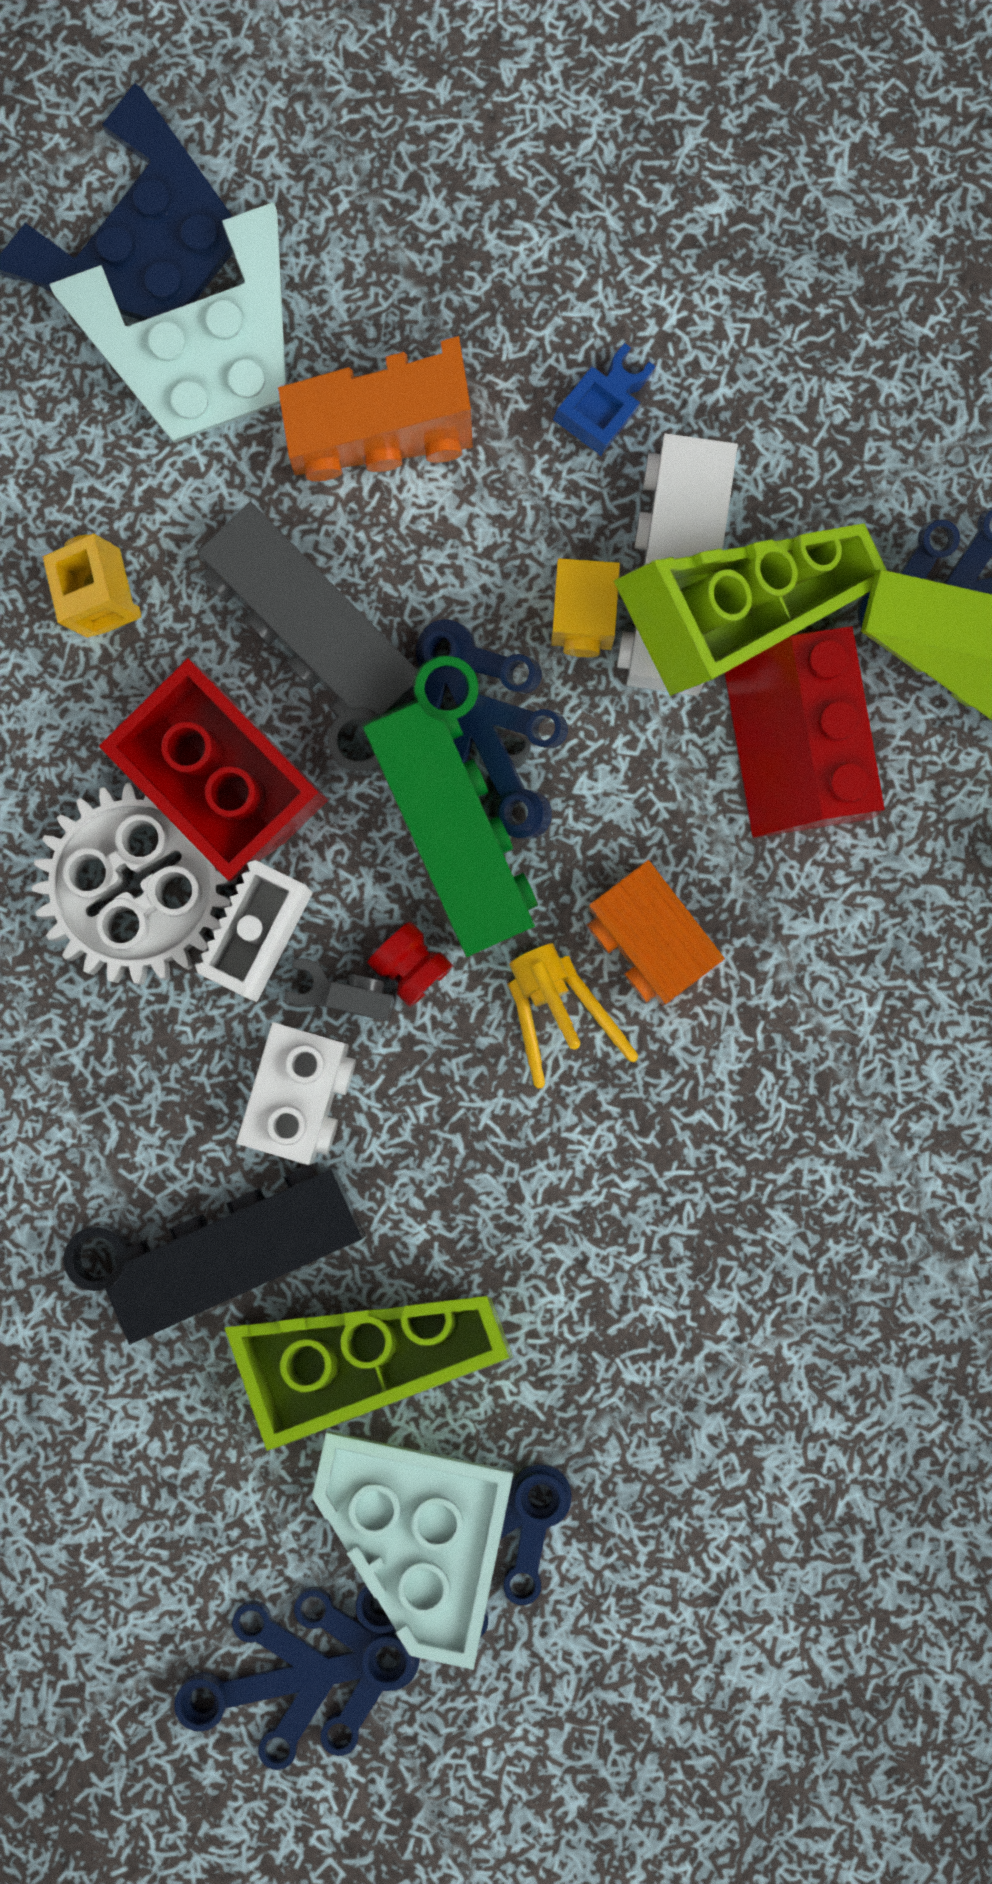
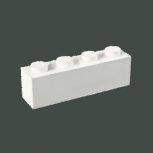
M664 433L660 454L648 452L643 489L654 491L651 513H639L634 546L635 549L646 550L644 565L658 559L670 557L677 559L709 550H723L738 444ZM636 626L634 632L622 631L617 667L628 669L626 686L667 691ZM704 683L679 693L699 696Z

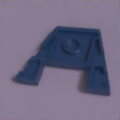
M134 83L102 123L105 133L149 165L77 257L69 255L25 222L0 253V274L3 277L16 281L18 279L52 292L51 283L102 265L120 313L144 321L193 303L199 298L233 254L222 222L233 216L144 90Z

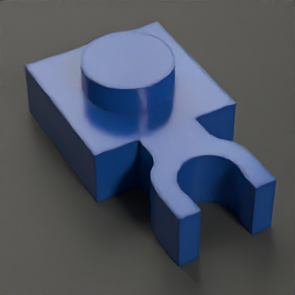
M626 343L614 355L608 368V376L606 377L592 366L557 408L553 418L556 423L600 456H602L634 416L641 403L631 396L630 393L639 391L656 368L649 361L640 373L631 374L623 368L622 363L627 358L631 347Z

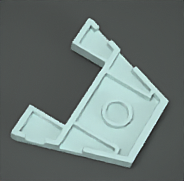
M274 202L222 221L244 284L136 324L125 326L102 265L50 284L56 299L76 321L86 336L106 358L173 443L280 404L278 387L286 385L278 216Z

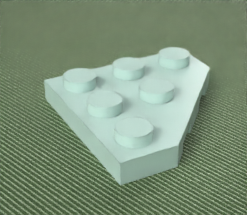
M327 1431L312 1494L317 1507L324 1518L328 1519L343 1543L348 1557L373 1597L377 1598L396 1629L397 1636L409 1655L474 1670L513 1471Z

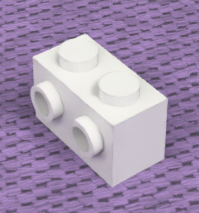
M272 1022L236 1144L306 1165L314 1164L317 1153L328 1155L338 1125V1119L328 1117L335 1093L346 1095L356 1064L355 1059L346 1057L349 1045Z

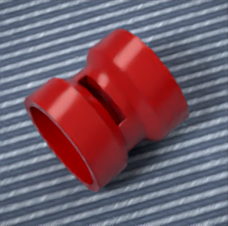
M409 921L396 931L367 961L380 977H389L392 981L396 980L398 982L397 995L409 1008L425 996L423 992L437 979L441 981L454 967L441 952L429 953L427 951L428 947L424 944V934L412 921Z

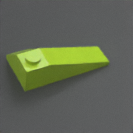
M882 569L875 570L861 632L915 671L926 673L952 692L951 696L964 706L973 707L992 720V594Z

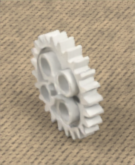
M125 783L122 800L119 801L116 800L105 787L100 788L99 798L101 806L94 808L82 798H79L76 801L81 814L80 819L75 822L61 814L57 817L59 824L66 832L62 839L44 835L42 840L55 852L52 859L42 858L34 860L33 865L48 872L49 877L48 881L32 885V891L49 896L50 899L49 903L35 911L36 915L42 919H56L58 922L46 934L48 940L57 942L67 938L70 939L62 955L65 959L73 961L87 953L83 971L88 974H96L104 963H107V979L111 982L119 983L125 969L129 968L133 982L138 985H144L148 967H152L160 979L168 980L170 979L169 961L175 960L179 965L189 970L193 968L192 960L188 953L189 949L194 946L201 951H209L208 941L203 935L207 929L216 930L221 928L218 919L214 917L216 909L232 906L231 900L220 895V888L237 883V878L231 882L228 881L146 795L144 800H140L136 787L131 783ZM143 827L156 828L158 833L156 849L147 856L135 857L130 848L133 834ZM175 852L181 853L182 858L178 863L163 868L154 874L152 873L142 880L140 884L144 893L140 897L124 892L109 902L96 916L91 917L88 914V910L92 905L111 898L128 886V880L125 875L132 870L141 876L146 875L162 865L171 854ZM92 860H101L106 868V877L103 883L97 889L84 891L79 883V873L82 867ZM175 878H188L192 886L190 900L183 907L169 909L163 900L165 886ZM134 911L139 919V930L132 940L118 943L112 935V923L120 913Z

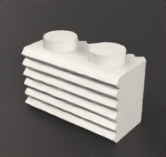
M254 860L247 863L250 871L241 874L244 883L236 885L238 894L230 897L232 906L224 908L227 917L218 919L221 928L213 930L215 940L207 942L209 951L201 953L203 962L196 964L195 967L198 974L252 1001L258 1002L313 892L303 883Z

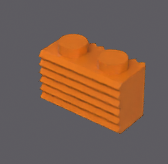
M649 860L593 901L588 907L594 919L587 923L586 926L608 954L618 948L630 963L632 968L625 972L624 975L645 1003L656 997L662 1006L666 1005L725 960L724 956Z

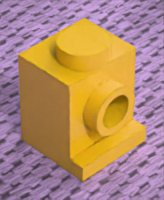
M93 533L91 535L75 536L67 540L64 547L42 556L59 624L88 638L110 632L142 618L140 607L132 601L120 548Z

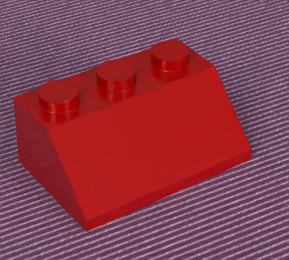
M853 626L789 636L724 673L752 838L871 820L885 810Z
M189 658L98 746L230 882L249 869L248 862L260 861L286 843L329 801L315 784L211 677Z

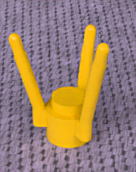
M553 943L533 949L509 963L516 979L507 985L516 1003L528 1065L530 1066L533 1084L536 1088L541 1089L544 1087L545 1078L529 1002L530 997L535 1007L548 1004L569 1048L576 1050L580 1047V1040L560 998L569 991L565 981L629 1062L637 1061V1052L579 977L570 957L560 958Z

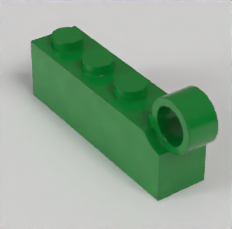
M442 655L427 660L417 670L413 680L414 700L361 723V726L466 957H469L535 927L528 910L537 907L538 903L524 872L515 876L511 873L504 854L514 849L500 817L496 816L488 820L478 797L487 794L488 789L475 760L470 759L463 763L453 741L463 736L457 718L464 716L474 706L479 692L478 679L473 669L465 661L456 657ZM441 666H452L459 670L466 683L463 699L459 704L449 709L434 707L425 695V682L428 675Z

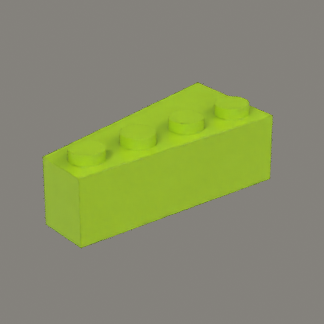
M865 523L801 534L790 539L778 541L771 539L755 542L745 547L728 550H709L683 558L674 559V557L653 560L614 580V583L669 695L672 696L720 676L871 591L875 570H886Z
M488 1296L224 1327L266 1451L290 1444L513 1358L492 1298Z

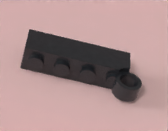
M318 1162L283 1177L288 1187L287 1190L265 1199L261 1188L226 1203L231 1215L208 1225L204 1214H201L170 1228L169 1232L173 1241L152 1251L147 1240L132 1246L127 1236L113 1226L97 1225L86 1228L70 1239L64 1251L63 1262L68 1277L78 1287L89 1291L106 1290L128 1344L131 1345L362 1240L366 1234L337 1168L322 1173ZM91 1237L106 1239L113 1245L116 1251V1267L107 1278H97L90 1275L82 1265L81 1251L86 1241Z

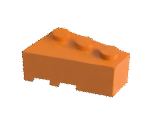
M459 336L442 340L441 354L408 363V357L405 352L386 356L387 369L371 374L354 376L353 370L347 367L278 387L288 456L294 475L305 474L306 479L309 481H327L341 476V468L366 464L368 471L385 472L400 467L403 458L426 455L427 461L442 463L461 457L462 449L473 448L471 407Z

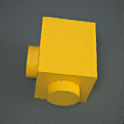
M558 558L551 646H562L564 654L575 657H597L600 655V649L612 650L615 638L618 589L614 580L619 578L620 563Z

